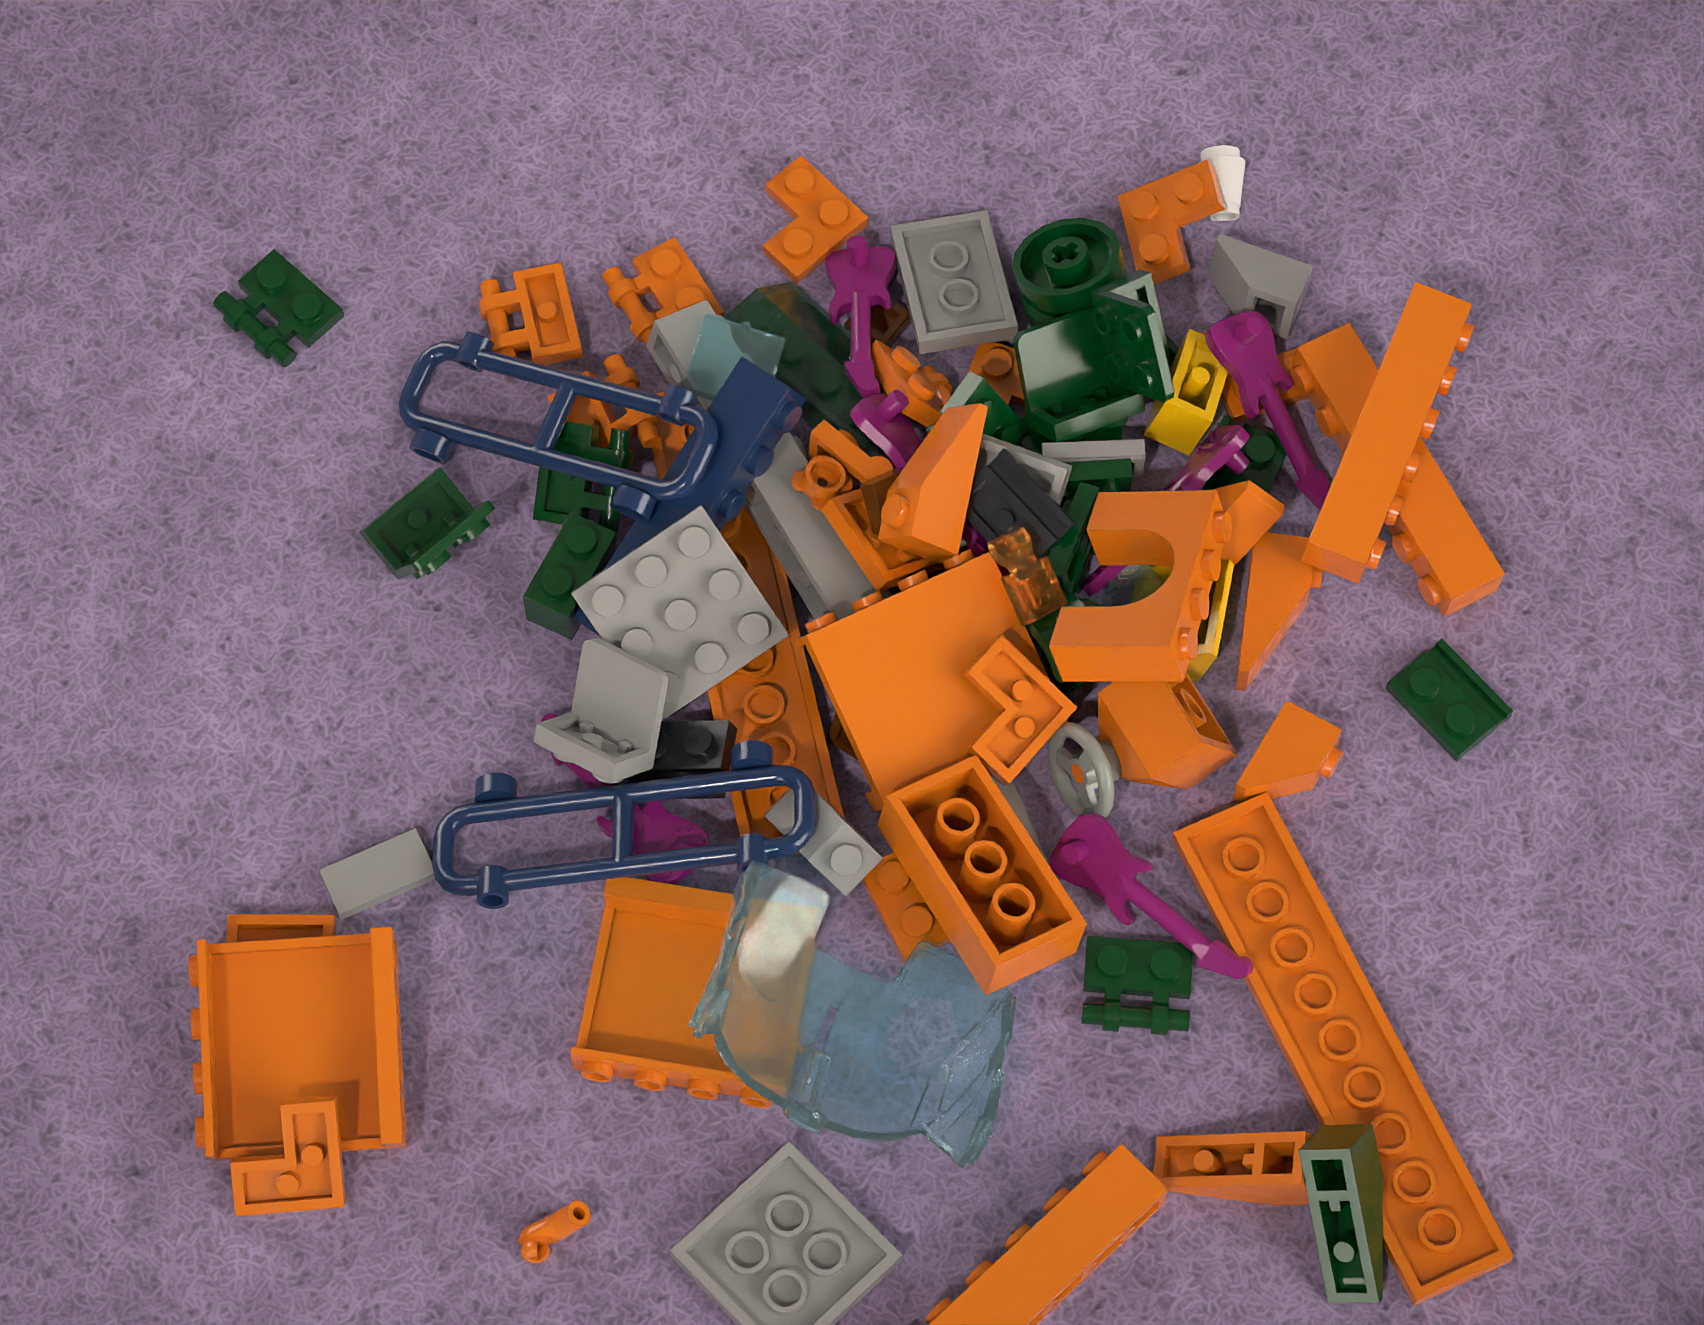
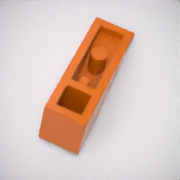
M979 403L951 407L944 411L888 489L886 501L881 511L882 521L878 540L924 559L958 555L987 406Z
M1266 532L1251 549L1235 690L1245 691L1307 605L1310 589H1320L1323 570L1301 561L1309 540L1308 537Z
M1307 1131L1157 1136L1153 1175L1168 1188V1192L1277 1206L1309 1205L1299 1149L1312 1135Z

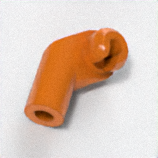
M574 1200L554 1213L524 1227L518 1237V1243L522 1245L520 1249L521 1257L529 1263L545 1261L550 1256L549 1244L563 1240L589 1223L591 1214L588 1206L581 1201Z

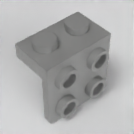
M594 637L584 641L572 710L570 713L537 723L534 743L553 752L554 757L558 760L574 763L592 772V776L595 779L606 783H618L624 778L652 769L668 686L667 674L662 669L600 638Z

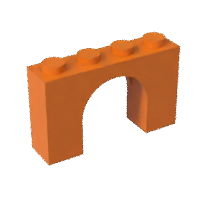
M1217 490L1098 492L1086 530L1100 566L1157 565L1169 568L1172 572L1165 583L1154 593L1131 604L1111 607H1061L1049 648L1063 682H1183L1189 660H1194L1197 655V633L1201 620H1206L1209 614V593L1212 582L1217 581L1220 577V555L1223 545L1231 539V516L1229 512L1223 510Z

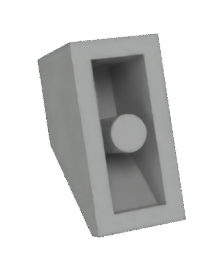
M791 788L764 814L783 835L790 832L794 825V794ZM815 791L816 822L814 832L806 846L800 849L799 852L836 888L847 896L883 857L865 837Z

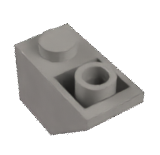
M1219 234L1208 277L1234 315L1252 311L1259 312L1270 323L1273 335L1287 339L1304 302L1314 266Z

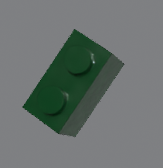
M570 512L523 595L526 619L573 640L581 623L573 618L580 606L571 592L605 569L618 549L617 533Z

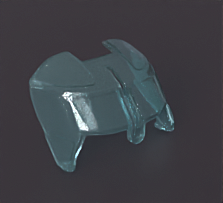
M751 860L747 870L741 874L736 885L715 963L688 1023L690 1027L694 1028L692 1035L701 1039L703 1034H714L715 1046L724 1063L747 1086L780 1106L789 1120L810 1132L821 1134L823 1128H827L853 1138L884 1142L923 1134L945 1152L957 1166L964 1169L968 1163L973 1165L987 1145L994 1128L1004 1081V1073L1001 1072L1013 1034L1016 997L1013 992L1004 987L985 996L962 959L927 941L917 943L897 977L890 982H883L819 950L815 943V937L830 901L828 892L786 871ZM831 1007L837 1010L822 1050L816 1048L815 1042L828 1008Z

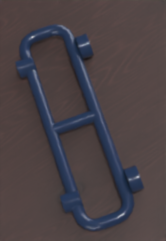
M470 331L466 332L462 343L441 341L423 351L414 363L400 396V416L405 425L416 432L409 446V449L415 454L445 465L454 448L453 443L617 488L610 506L625 516L643 522H648L656 500L674 501L685 497L697 487L708 467L718 439L717 423L710 412L698 405H694L697 398L696 395L682 387L669 384L663 396L494 352L492 351L494 343L491 340ZM444 361H453L476 372L486 370L557 389L534 443L420 412V399L436 366ZM577 395L658 416L677 426H684L685 424L694 426L697 429V439L681 474L672 480H662L554 450Z
M757 740L742 741L732 747L730 771L517 797V781L515 778L504 773H487L476 780L475 802L455 807L445 814L436 826L433 838L432 861L434 877L443 890L456 896L477 895V903L488 909L505 907L509 903V891L737 864V872L742 876L750 878L761 877L769 871V860L795 854L805 847L812 837L816 822L815 791L812 781L802 770L791 765H773L772 747L765 742ZM773 786H787L793 790L794 825L790 832L784 836L767 838L761 834L750 833L740 836L737 842L633 855L634 804ZM613 806L611 858L507 870L502 866L489 865L479 869L478 874L460 875L454 870L455 836L466 825Z

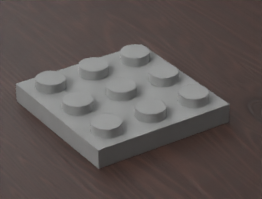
M699 505L571 592L602 640L665 671L668 676V686L661 721L789 636L702 505Z
M790 1141L670 1250V1257L737 1325H835L898 1266L903 1259V1255Z

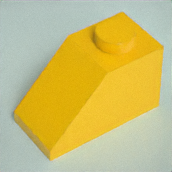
M1189 329L1169 369L1174 389V398L1166 402L1155 400L1144 436L1190 456L1213 421L1228 371L1209 350L1205 335Z

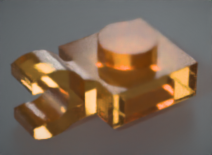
M1023 527L1006 536L1002 534L987 542L989 553L994 561L1006 567L1010 572L1000 579L1021 626L1035 622L1068 603L1048 557L1044 556L1036 559L1032 550L1030 536Z

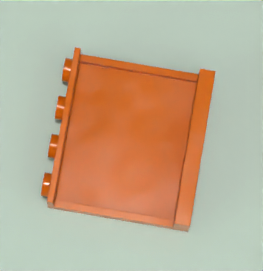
M969 549L943 561L946 572L930 579L926 570L897 582L901 592L889 598L883 599L880 590L851 603L855 613L843 619L837 620L834 612L805 624L809 634L794 641L797 648L806 645L872 789L865 793V796L873 813L882 810L886 795L972 757L966 748L1000 711L963 674L996 637L1003 635L1049 679L991 551L975 558L972 550Z
M629 877L607 879L603 892L605 907L576 1047L572 1046L570 1053L573 1069L580 1070V1075L583 1078L595 1082H611L613 1076L634 1079L633 1083L635 1086L649 1091H663L666 1085L687 1088L686 1092L689 1095L699 1099L715 1100L718 1098L719 1093L739 1096L742 1104L754 1108H770L772 1102L784 1104L816 935L817 907Z
M392 927L370 928V933L276 940L209 944L205 939L197 940V954L189 955L188 959L190 986L199 987V1008H192L190 1015L193 1041L201 1040L202 1062L193 1063L195 1095L203 1094L204 1116L195 1117L197 1149L205 1148V1156L211 1161L284 1154L280 1111L281 1101L336 1096L341 1152L407 1148L397 935Z

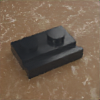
M1003 448L998 453V456L973 478L966 519L1019 576L1027 574L1060 542V539L1077 525L1007 449Z
M729 720L661 721L653 768L630 776L628 783L730 771L731 749L735 745L737 728ZM726 792L677 799L725 798Z

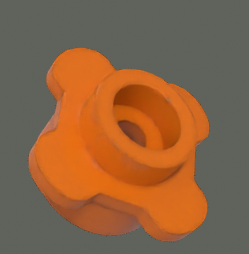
M826 455L814 456L807 464L804 471H796L791 479L792 487L796 491L804 492L812 500V506L818 511L822 510L830 498L851 492L853 487L852 479L846 475L842 464ZM818 480L826 482L827 485L820 486Z

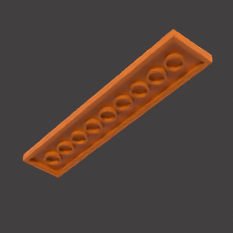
M665 392L656 393V395L663 396ZM657 416L658 423L656 428L661 436V441L656 446L651 447L657 478L663 479L695 427L688 424L677 426ZM743 506L740 513L734 519L726 522L720 533L789 636L706 691L712 719L729 720L737 728L735 745L747 740H757L769 744L773 749V765H791L802 770L812 781L814 790L844 817L804 647L797 648L794 642L801 638L786 572L748 510ZM773 786L729 792L739 837L750 833L761 834L767 838L784 836L764 814L789 787Z
M1268 792L1173 832L1172 842L1226 946L1239 957L1245 956L1253 963L1252 973L1246 976L1244 980L1320 1127L1322 1125L1373 1124L1383 1175V1248L1413 1306L1510 1263L1514 1257L1511 1249Z

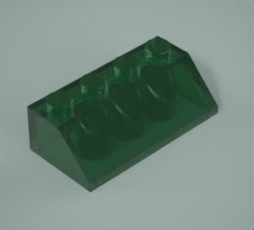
M792 281L756 288L723 317L730 328L731 339L741 355H746L753 364L807 398L801 406V418L814 429L823 420H826L835 429H843L850 433L858 442L860 449L868 456H883L885 454L879 446L858 428L850 415L851 409L864 399L847 377L844 366L845 362L850 361L851 333L839 322L833 325L829 313ZM879 382L880 394H886L884 388ZM908 417L913 428L919 424V422Z

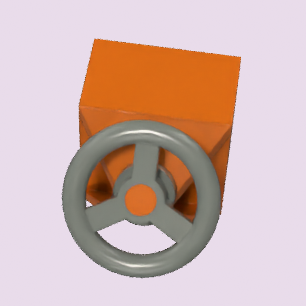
M1187 672L1183 682L1110 683L1098 692L1099 743L1087 729L1073 722L1063 723L1048 742V762L1054 784L1063 801L1078 817L1089 812L1097 813L1106 818L1113 808L1115 798L1114 782L1118 779L1187 790L1200 783L1238 755ZM1072 738L1084 749L1083 752L1072 755L1063 748L1065 740ZM1067 772L1070 773L1073 782L1078 786L1080 796L1075 791ZM1099 788L1098 801L1094 792V789Z

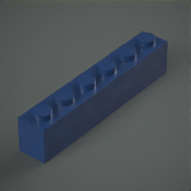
M741 356L707 409L717 423L718 439L714 453L701 481L685 497L674 501L656 500L648 522L639 520L634 522L605 569L699 505H702L719 532H721L726 522L734 519L742 510L746 501L745 493L754 479L764 474L771 465L774 457L773 450L783 434L790 432L798 423L802 414L801 406L807 398ZM696 428L662 480L675 479L683 471L697 439ZM580 607L573 618L599 635Z

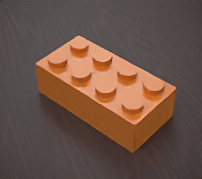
M977 755L886 795L877 827L985 996L1076 953L1087 923Z

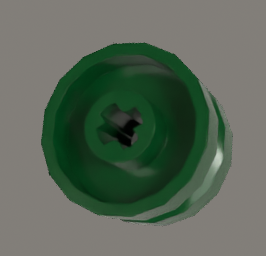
M1087 218L1061 219L1041 226L1022 241L1014 253L1012 270L1022 296L1021 300L1030 327L1092 306L1093 301L1090 291L1128 275L1125 269L1121 246L1115 232L1102 222Z

